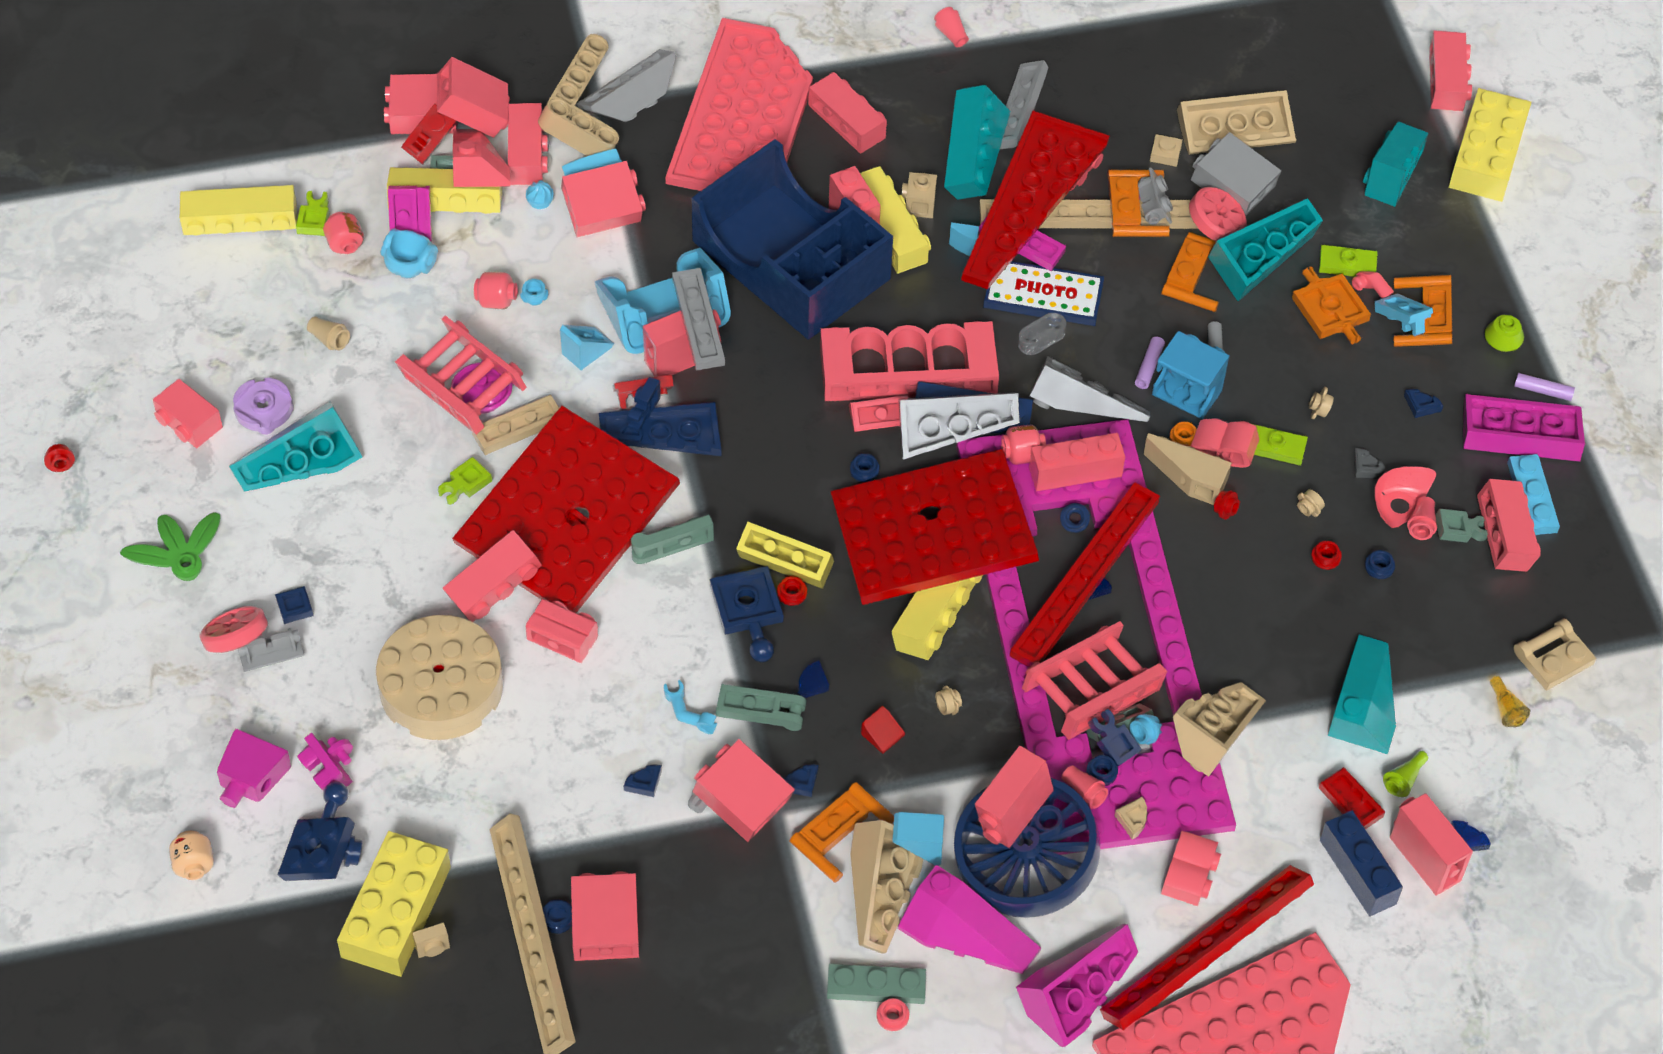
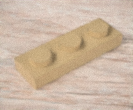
M548 395L483 422L484 428L477 435L472 432V435L484 455H487L539 433L558 411L559 407L552 395Z

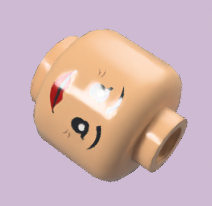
M190 830L180 833L171 842L169 854L172 870L176 875L188 880H197L202 878L213 867L212 847L207 836Z

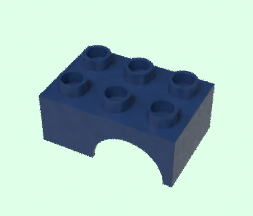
M776 139L692 197V241L808 340L891 279L893 235L847 197L841 199L840 207L836 210L825 208L810 198L793 177L785 160L783 145Z

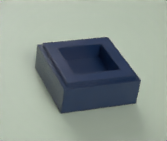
M305 586L275 594L284 624L314 616Z

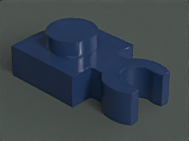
M649 377L645 385L637 389L634 397L636 405L627 416L631 420L628 428L639 431L645 419L650 417L661 398L659 380Z
M1106 709L1101 713L1102 718L1105 720V725L1100 724L1096 717L1090 720L1088 724L1093 732L1103 737L1102 740L1097 742V745L1104 755L1114 760L1118 767L1142 749L1125 724L1119 728L1115 726L1113 713Z

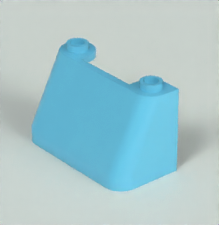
M701 248L685 252L677 261V272L701 268L711 308L717 311L721 320L719 328L725 325L731 316L724 274ZM606 277L595 281L598 297L623 347L629 353L639 354L644 352V325L680 311L672 278L630 292H626L624 283L617 277Z

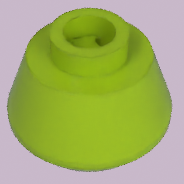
M1501 315L1486 327L1485 338L1494 349L1509 352L1518 349L1522 345L1524 333L1521 323L1517 318L1511 315Z

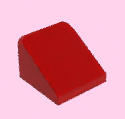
M881 706L868 717L861 727V735L882 754L905 736V732L884 706Z

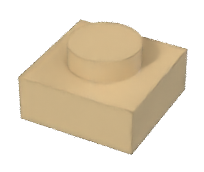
M1156 134L1150 162L1177 167L1183 139Z
M444 923L412 933L419 958L437 956L450 948Z

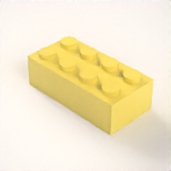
M1478 88L1448 188L1500 202L1503 201L1531 101Z
M391 831L387 832L337 939L341 958L402 977L415 948L412 933L424 928L450 871L451 865L448 849Z

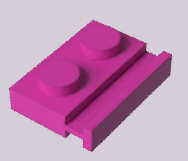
M389 186L390 230L395 228L397 230L413 231L427 237L432 242L430 186Z

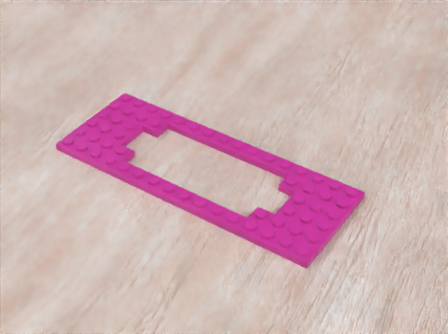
M1128 419L1038 430L1039 434L1044 433L1046 445L1118 433L1125 454L1122 477L1036 492L1029 470V463L1014 465L1006 458L1032 536H1037V525L1033 511L1063 508L1072 503L1089 504L1094 528H1101L1134 482L1147 488ZM1002 435L972 438L958 442L956 448L959 459L1002 449ZM1152 511L1129 543V548L1159 663L1167 670L1164 683L1174 716L1186 700L1191 698L1194 701L1199 700L1202 694ZM1013 567L985 574L1025 749L1046 760L1050 778L1065 783L1062 781V775L1068 767L1074 765L1086 773L1087 765L1093 759L1087 733L1079 734L1070 740L1065 736L1056 737L1044 689L1040 685L1028 692L1022 689L1026 678V671L1029 667L1010 657V650L1030 623L1017 568ZM1174 722L1161 723L1162 733L1158 736L1155 743L1150 744L1151 752L1135 754L1118 766L1116 780L1112 784L1105 786L1108 789L1107 798L1099 807L1095 809L1090 808L1099 831L1100 849L1179 839L1181 831L1198 836L1235 831L1236 822L1220 763L1209 777L1203 772L1195 770L1182 756ZM1104 770L1097 771L1100 774H1107ZM1143 797L1147 805L1146 824L1143 831L1132 840L1115 817V812L1117 809ZM1056 799L1053 806L1058 807L1062 811L1068 804ZM1074 812L1064 821L1065 828L1084 820L1078 812ZM1054 819L1046 820L1043 827L1051 828L1058 821ZM1083 831L1058 842H1089V831ZM1053 852V853H1056V854H1059V855H1064V854H1071V853H1078V852Z

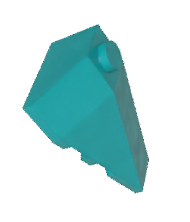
M330 401L230 464L229 467L245 492L278 485L282 482L307 479L315 475L335 473L361 459L363 456Z
M1359 634L1328 736L1388 754L1396 728L1389 645L1386 642Z

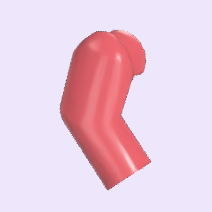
M1361 271L1352 279V286L1358 291H1361L1363 288L1374 289L1382 299L1394 293L1378 272Z

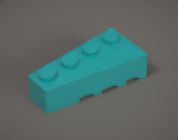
M986 85L956 90L944 187L957 200L987 194L1011 111Z
M1307 198L1217 240L1208 258L1236 300L1239 301L1314 236L1323 220Z

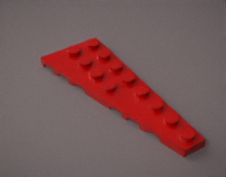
M1032 111L962 273L961 281L989 289L1107 147L1110 136Z

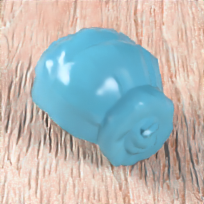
M393 228L386 235L380 253L384 257L385 265L390 272L408 279L414 278L420 273L427 274L430 272L437 259L438 247L423 235L409 230Z

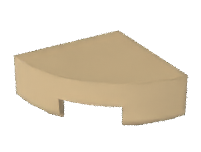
M1143 797L1117 809L1115 812V817L1132 840L1143 831L1146 824L1147 805Z

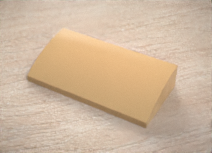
M1287 90L1180 102L1177 108L1182 136L1189 155L1208 153L1214 141L1218 138L1222 140L1229 132L1250 148L1296 142Z

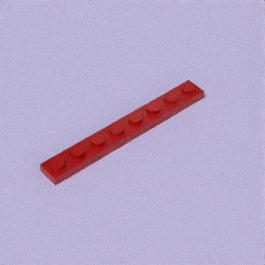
M1136 482L1133 483L1011 648L1010 657L1028 667L1035 662L1042 663L1158 505L1160 495Z
M1289 865L1100 1008L1103 1019L1125 1030L1149 1010L1158 1006L1166 997L1181 988L1200 971L1206 969L1221 955L1230 951L1233 946L1253 933L1259 926L1277 915L1280 910L1293 900L1299 898L1314 885L1311 875Z

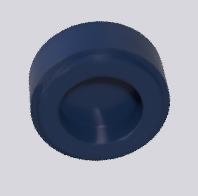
M552 900L544 905L542 909L549 932L560 934L571 928L572 907L569 903L563 900Z

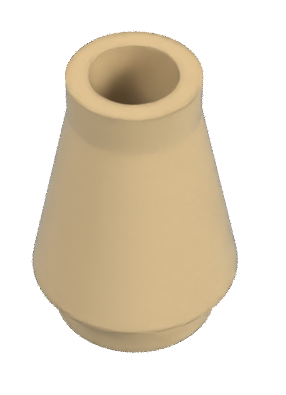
M312 317L307 324V331L313 334L329 350H342L349 342L350 332L344 324L323 320L318 317Z

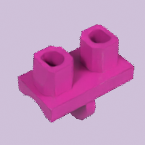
M313 733L304 738L308 745L297 757L309 771L322 762L324 768L313 776V779L323 791L331 782H341L346 787L353 782L339 763L341 761L344 765H348L352 761L349 754L353 746L349 740L342 739L338 741L335 737H331L327 741L330 745V748H328L322 740L318 741Z

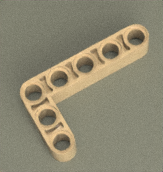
M590 34L586 37L538 119L542 130L586 156L612 150L619 141V135L616 130L575 106L609 47L608 42L597 34Z

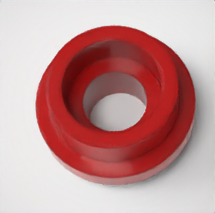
M63 444L52 445L44 456L45 466L53 472L66 471L73 466L75 461L72 450Z
M1232 490L1228 492L1221 491L1215 500L1214 512L1218 513L1219 517L1225 520L1230 516H1234L1240 506L1238 494Z
M1322 541L1313 548L1311 558L1317 567L1330 570L1340 564L1342 554L1338 545L1334 542Z
M789 576L778 585L777 596L786 605H799L807 597V586L800 578ZM794 591L796 594H789L788 592Z

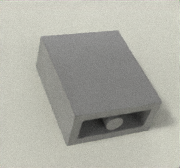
M1229 132L1222 140L1218 138L1214 141L1206 156L1201 154L1193 164L1195 170L1191 181L1201 188L1216 187L1229 193L1241 205L1245 215H1247L1276 186L1282 170Z

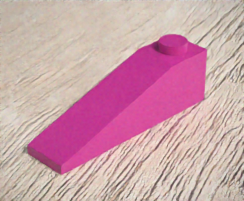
M938 865L932 869L918 887L898 925L900 931L926 947L933 949L940 947L954 951V955L964 957L968 955L982 959L986 964L1020 974L1026 971L1041 951L1040 946L968 885Z

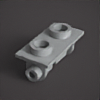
M1150 167V177H1143L1138 183L1140 200L1144 203L1142 208L1145 220L1149 224L1155 225L1161 219L1166 218L1169 224H1171L1170 211L1173 210L1168 196L1165 195L1168 186L1163 176H1157Z
M289 628L286 632L274 634L267 638H259L238 648L244 672L304 656L298 629L291 631V628Z

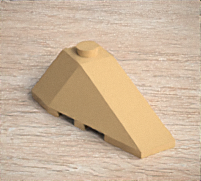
M1242 682L1222 688L1214 695L1204 694L1196 701L1192 698L1186 700L1173 716L1183 758L1195 770L1203 772L1209 777L1266 700Z
M877 820L855 823L850 855L858 943L860 946L883 954L887 952L899 924L898 914L902 904L908 903L911 896L908 890L913 878H918L922 870L923 859L893 843V824Z

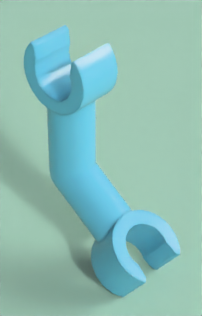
M678 680L679 690L675 693L670 692L667 685L664 684L665 698L672 703L677 720L697 726L700 731L706 734H713L717 723H714L716 716L708 712H703L700 715L687 711L683 699L685 695L684 685L680 680Z

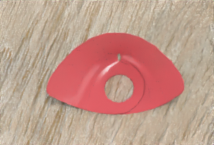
M1400 467L1384 473L1378 479L1375 486L1377 509L1382 519L1391 528L1399 527L1410 519L1418 499L1426 497L1436 477V472L1425 467ZM1394 499H1403L1409 504V510L1402 514L1396 513L1391 508V502Z

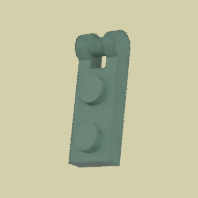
M710 516L695 517L673 527H664L658 532L649 535L636 533L631 538L632 560L636 564H645L714 541L713 522Z
M721 684L716 717L784 726L788 730L799 731L803 723L801 712L805 710L807 701L804 697L794 694ZM780 708H788L789 713L780 712Z

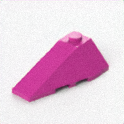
M1121 924L1037 970L1016 986L1027 1016L1060 1047H1066L1087 1030L1092 1023L1090 1017L1097 1006L1102 1007L1108 999L1105 994L1113 982L1120 981L1138 954L1128 924Z

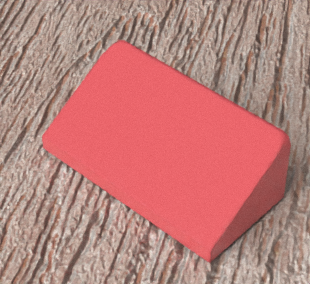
M908 395L850 403L849 411L854 432L900 426L898 399H908Z

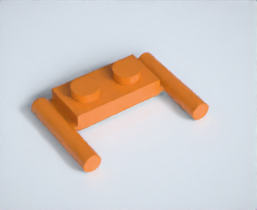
M1108 170L1113 237H1169V226L1140 225L1141 212L1138 181L1143 177H1150L1149 170ZM1154 170L1157 176L1162 175L1164 178V170Z
M1188 232L1167 277L1162 295L1216 312L1219 304L1218 301L1193 293L1216 241Z
M1451 275L1394 278V289L1423 288V304L1433 308L1431 317L1425 319V333L1417 336L1395 335L1394 347L1452 344Z
M855 782L847 792L816 816L799 833L796 832L789 842L836 883L842 878L843 873L824 855L854 830L855 823H862L866 820L868 813L872 812L879 820L893 825L894 815L861 785Z

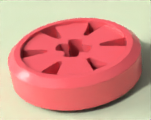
M1204 187L1190 200L1189 211L1192 220L1203 234L1214 241L1247 227L1246 215L1241 205L1222 189Z
M254 606L240 607L212 619L204 626L199 636L206 651L213 653L229 652L257 639L267 628L268 621L261 608Z

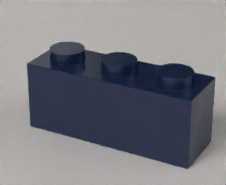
M1353 810L1325 822L1320 842L1369 917L1397 905L1403 886Z

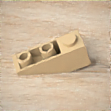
M1148 433L1146 438L1144 455L1188 496L1214 505L1218 494L1224 490L1228 481L1231 462L1218 456L1200 452L1193 447L1172 442L1162 436Z

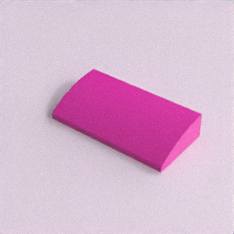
M1465 394L1463 449L1515 455L1538 454L1539 457L1580 462L1585 446L1582 408L1580 406Z

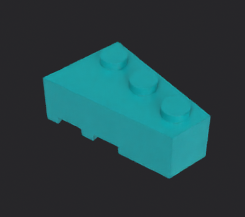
M1397 122L1392 131L1388 130L1382 147L1378 149L1371 168L1369 167L1363 180V183L1367 184L1365 196L1396 207L1424 152L1429 133L1401 122Z

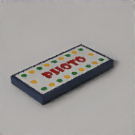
M1011 261L991 287L986 290L983 308L1096 326L1104 276L1056 268L1049 271L1042 266Z

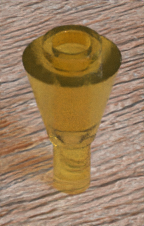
M1493 677L1490 680V685L1497 695L1502 724L1505 727L1514 728L1522 726L1530 716V709L1506 688L1501 677Z

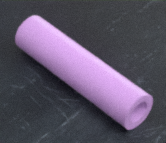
M1152 337L1135 380V385L1138 388L1147 389L1165 344V341L1160 337Z
M1518 373L1514 387L1568 401L1572 400L1575 387Z

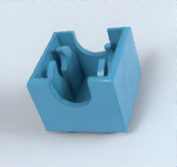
M1178 331L1158 359L1156 371L1160 372L1162 369V372L1154 383L1152 395L1203 419L1222 392L1229 355L1219 347H1211L1201 342L1194 335H1186Z

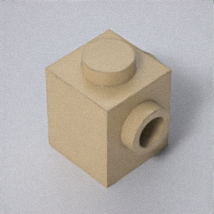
M909 172L908 183H903L902 197L906 200V209L910 215L933 218L937 175Z

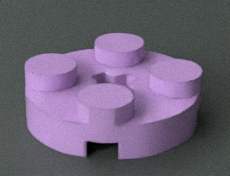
M264 378L265 381L256 383L254 379L247 381L234 394L233 409L235 417L247 429L258 431L261 434H270L275 428L284 424L293 411L290 392L284 383L273 378ZM268 401L267 407L258 408V402L263 404Z

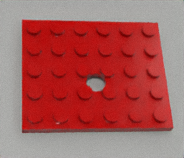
M561 406L452 539L454 544L479 558L514 530L542 565L531 579L523 580L519 586L541 600L545 599L549 602L559 601L566 605L568 610L577 613L631 546L632 536L643 531L679 486L680 481L675 475L566 407ZM578 507L586 509L589 512V519L585 524L572 526L567 522V514L572 509Z
M1003 449L831 491L862 605L1039 561L1038 551ZM929 506L940 509L938 517L932 520H926L923 515H919V512Z

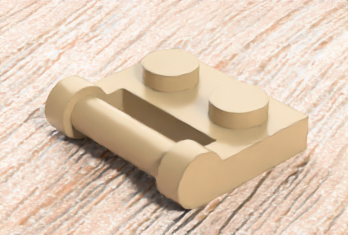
M1565 618L1557 621L1553 628L1527 642L1521 641L1514 645L1516 656L1546 691L1591 667L1597 659L1575 634L1571 623ZM1558 638L1565 642L1538 658L1533 654L1536 650Z

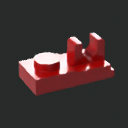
M434 103L402 144L401 148L424 165L457 121L437 112V105Z
M672 375L652 377L660 381V396L667 395V390L672 389L674 386ZM648 378L614 383L613 392H617L621 410L627 409L626 399L628 395L634 398L637 389L640 386H644Z

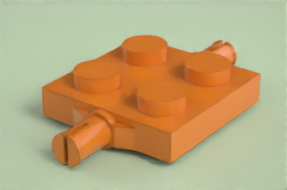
M1313 267L1304 269L1302 274L1309 284L1304 288L1293 291L1292 299L1319 339L1342 332L1352 345L1358 343L1361 340V336L1354 327L1368 322L1371 313L1343 273L1331 278H1319Z

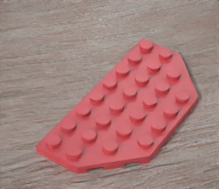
M726 18L721 19L665 177L666 184L702 191L774 139L783 145L786 162L788 161L809 98V87L813 85V76L808 70L805 71L802 68L797 56L788 45L785 46L779 39L778 32L774 28Z
M1315 932L1139 1018L1125 1030L1119 1028L1094 1040L1092 1047L1097 1054H1334L1351 984Z

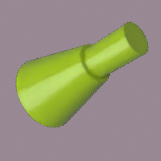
M1419 751L1410 761L1385 773L1383 782L1387 791L1397 797H1407L1417 778L1419 769L1428 761V755L1424 751Z

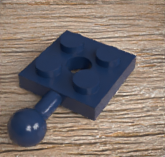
M768 566L709 579L724 635L749 630L753 641L750 646L751 657L757 662L770 660L774 654V647L768 639L764 638L761 627L783 622L784 615ZM743 596H750L754 599V602L744 605L738 600Z
M331 782L325 787L323 798L326 804L321 818L297 819L277 874L284 881L336 879L355 823L349 817L334 818L338 807L345 804L349 796L348 789L343 783Z

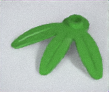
M211 513L204 517L192 531L188 543H186L184 534L176 521L167 515H161L158 517L157 525L161 539L168 548V551L157 546L142 544L124 547L120 554L135 563L156 567H171L173 574L183 581L194 580L202 570V562L199 555L214 538L219 527L220 514ZM184 563H191L188 567L181 566Z

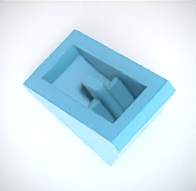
M562 325L560 328L562 355L580 370L594 362L614 345L612 341L595 327Z
M895 813L893 843L935 866L941 865L944 815Z

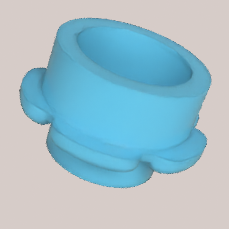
M530 279L523 284L520 297L523 302L535 306L540 305L543 300L545 301L549 294L541 280Z

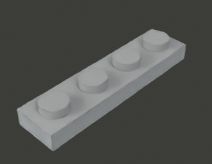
M1044 60L1020 64L1006 107L1011 112L1000 149L1018 146L1030 115L1035 109L1049 68Z
M701 268L672 272V280L696 370L725 366V357Z

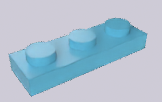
M1538 454L1509 457L1507 464L1512 481L1522 482L1524 493L1527 495L1530 516L1534 521L1535 535L1558 533L1560 525Z

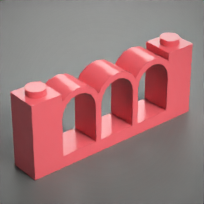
M992 321L966 322L963 328L956 324H941L932 328L928 334L923 329L911 325L899 326L893 329L888 336L883 331L874 327L858 328L851 333L849 327L823 328L820 331L825 401L883 399L908 395V398L916 397L918 381L993 394L998 392L999 371ZM945 345L958 348L963 353L966 369L934 370L933 351ZM903 347H911L918 350L924 357L925 371L894 372L892 354L897 349ZM862 349H873L879 352L885 362V372L854 374L853 354Z

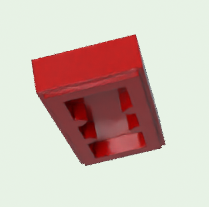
M1344 767L1319 785V789L1342 814L1353 810L1365 829L1382 819L1385 815V811Z

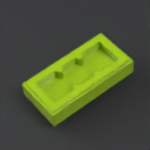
M1321 245L1319 273L1335 275L1343 273L1344 276L1355 277L1361 271H1377V251Z
M1255 425L1259 435V442L1254 455L1301 466L1308 437Z

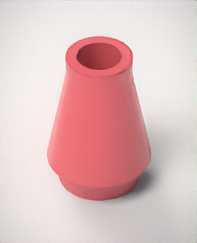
M946 7L935 15V26L956 48L968 42L969 38L957 10H953L952 7Z
M1430 497L1418 499L1417 505L1407 523L1409 533L1415 539H1430L1437 531L1435 501Z
M1074 765L1064 771L1062 781L1073 788L1091 809L1099 807L1105 801L1108 789L1103 781L1079 770Z

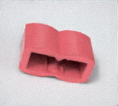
M1217 418L1203 419L1199 422L1191 447L1200 452L1221 457L1231 462L1232 467H1249L1259 442V435L1256 426L1246 421L1226 423Z
M1181 831L1161 894L1198 906L1201 897L1207 899L1213 882L1207 879L1210 870L1216 872L1221 853L1216 852L1218 842Z

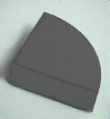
M1355 448V478H1380L1386 473L1385 466L1382 461H1378L1374 456L1370 455L1369 451Z

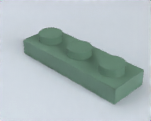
M829 964L827 999L884 1002L895 998L903 1003L925 1004L926 969Z

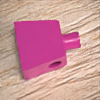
M235 729L217 769L220 785L225 788L220 796V800L232 808L237 807L243 796L255 802L261 801L291 768L288 751Z

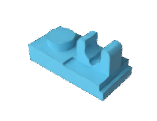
M1394 294L1375 301V312L1386 316L1390 320L1401 321L1402 330L1404 332L1412 330L1413 336L1425 333V319L1433 314V308L1400 294Z

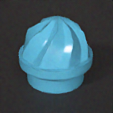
M542 180L538 182L533 181L532 185L526 190V199L535 209L547 208L554 197L553 189Z
M1140 714L1130 724V733L1138 744L1150 745L1155 743L1158 736L1162 733V724L1156 716Z

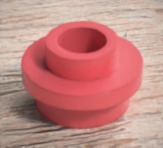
M888 999L879 1005L876 1016L877 1021L886 1030H901L909 1021V1009L906 1004L898 999ZM895 1013L899 1017L897 1019H889L887 1015Z

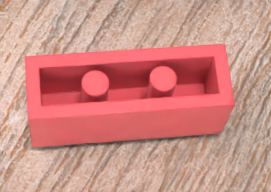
M1433 32L1429 47L1431 109L1463 111L1466 100H1471L1472 84H1468V80L1471 77V64H1467V60L1470 58L1471 45L1466 44V33Z
M835 72L809 87L808 105L860 154L886 138L887 120L885 116L868 104L864 96L856 93L845 79H841Z
M542 103L508 104V167L510 168V185H530L533 181H543V173H548V157L543 156V152H548V136L543 135L544 130L541 129L538 123L542 113Z
M1118 433L1031 447L1029 470L1037 492L1122 477L1125 454Z
M1489 479L1478 493L1477 498L1481 514L1485 520V530L1488 532L1487 538L1494 567L1500 570L1528 572L1541 556V549L1537 543L1534 521L1530 516L1528 498L1524 493L1522 482Z
M512 530L447 583L443 590L469 621L474 622L476 619L486 616L490 608L499 600L508 598L513 593L514 588L523 580L531 579L542 565L535 554L516 532Z

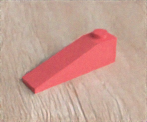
M453 129L454 187L510 186V168L485 134L476 129Z

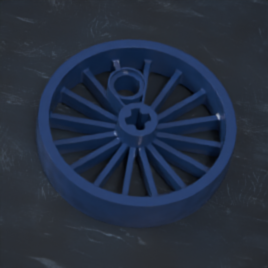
M1051 778L1053 792L1010 848L1003 844H967L970 833L984 837L982 827L975 824L979 818L975 803L987 787L968 803L958 820L954 836V853L962 880L1001 914L1030 918L1056 912L1075 901L1086 890L1096 873L1100 858V836L1096 820L1085 800L1073 788L1059 780ZM1056 799L1067 803L1068 806L1061 811L1058 807L1053 806ZM1074 812H1078L1084 821L1065 828L1064 821ZM1054 819L1058 821L1051 828L1043 827L1046 820ZM1083 831H1089V842H1058ZM1053 852H1086V855L1081 863ZM967 854H998L975 864L967 856ZM1047 860L1077 871L1068 880ZM1037 862L1062 885L1049 892ZM1004 863L988 878L981 873L984 870ZM1032 864L1044 894L1029 897L1030 865ZM1024 866L1023 897H1011L1009 895ZM1013 868L1003 891H1000L995 884Z

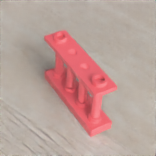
M445 315L441 320L449 332L419 360L411 361L403 354L395 363L409 382L477 435L484 428L479 418L481 415L480 411L510 383L514 384L521 391H524L527 387L521 378L523 372L515 363H506L471 336L463 323L459 320L453 322ZM459 341L465 346L437 374L432 373L429 375L426 368L453 343ZM474 354L483 360L455 388L450 387L447 389L444 387V382ZM492 368L501 374L472 403L469 401L466 404L462 401V396Z
M1121 621L1111 626H1103L1091 637L1042 663L1035 662L1026 671V678L1022 689L1028 692L1040 685L1065 712L1066 719L1061 732L1068 740L1090 729L1088 722L1096 717L1099 723L1103 722L1104 719L1101 713L1106 709H1109L1115 715L1159 691L1167 670L1160 663L1149 669L1147 667L1143 668L1118 642L1124 626ZM1109 649L1134 677L1127 681L1120 680L1097 654ZM1086 661L1110 686L1111 690L1105 693H1098L1074 666ZM1063 673L1089 702L1081 706L1074 705L1051 679Z

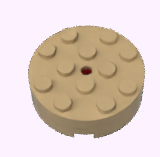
M433 615L413 620L399 628L389 637L377 659L376 677L384 711L393 723H399L409 729L411 735L419 738L447 740L466 735L482 725L481 720L492 709L496 710L501 700L503 676L497 646L484 629L464 618L451 615Z

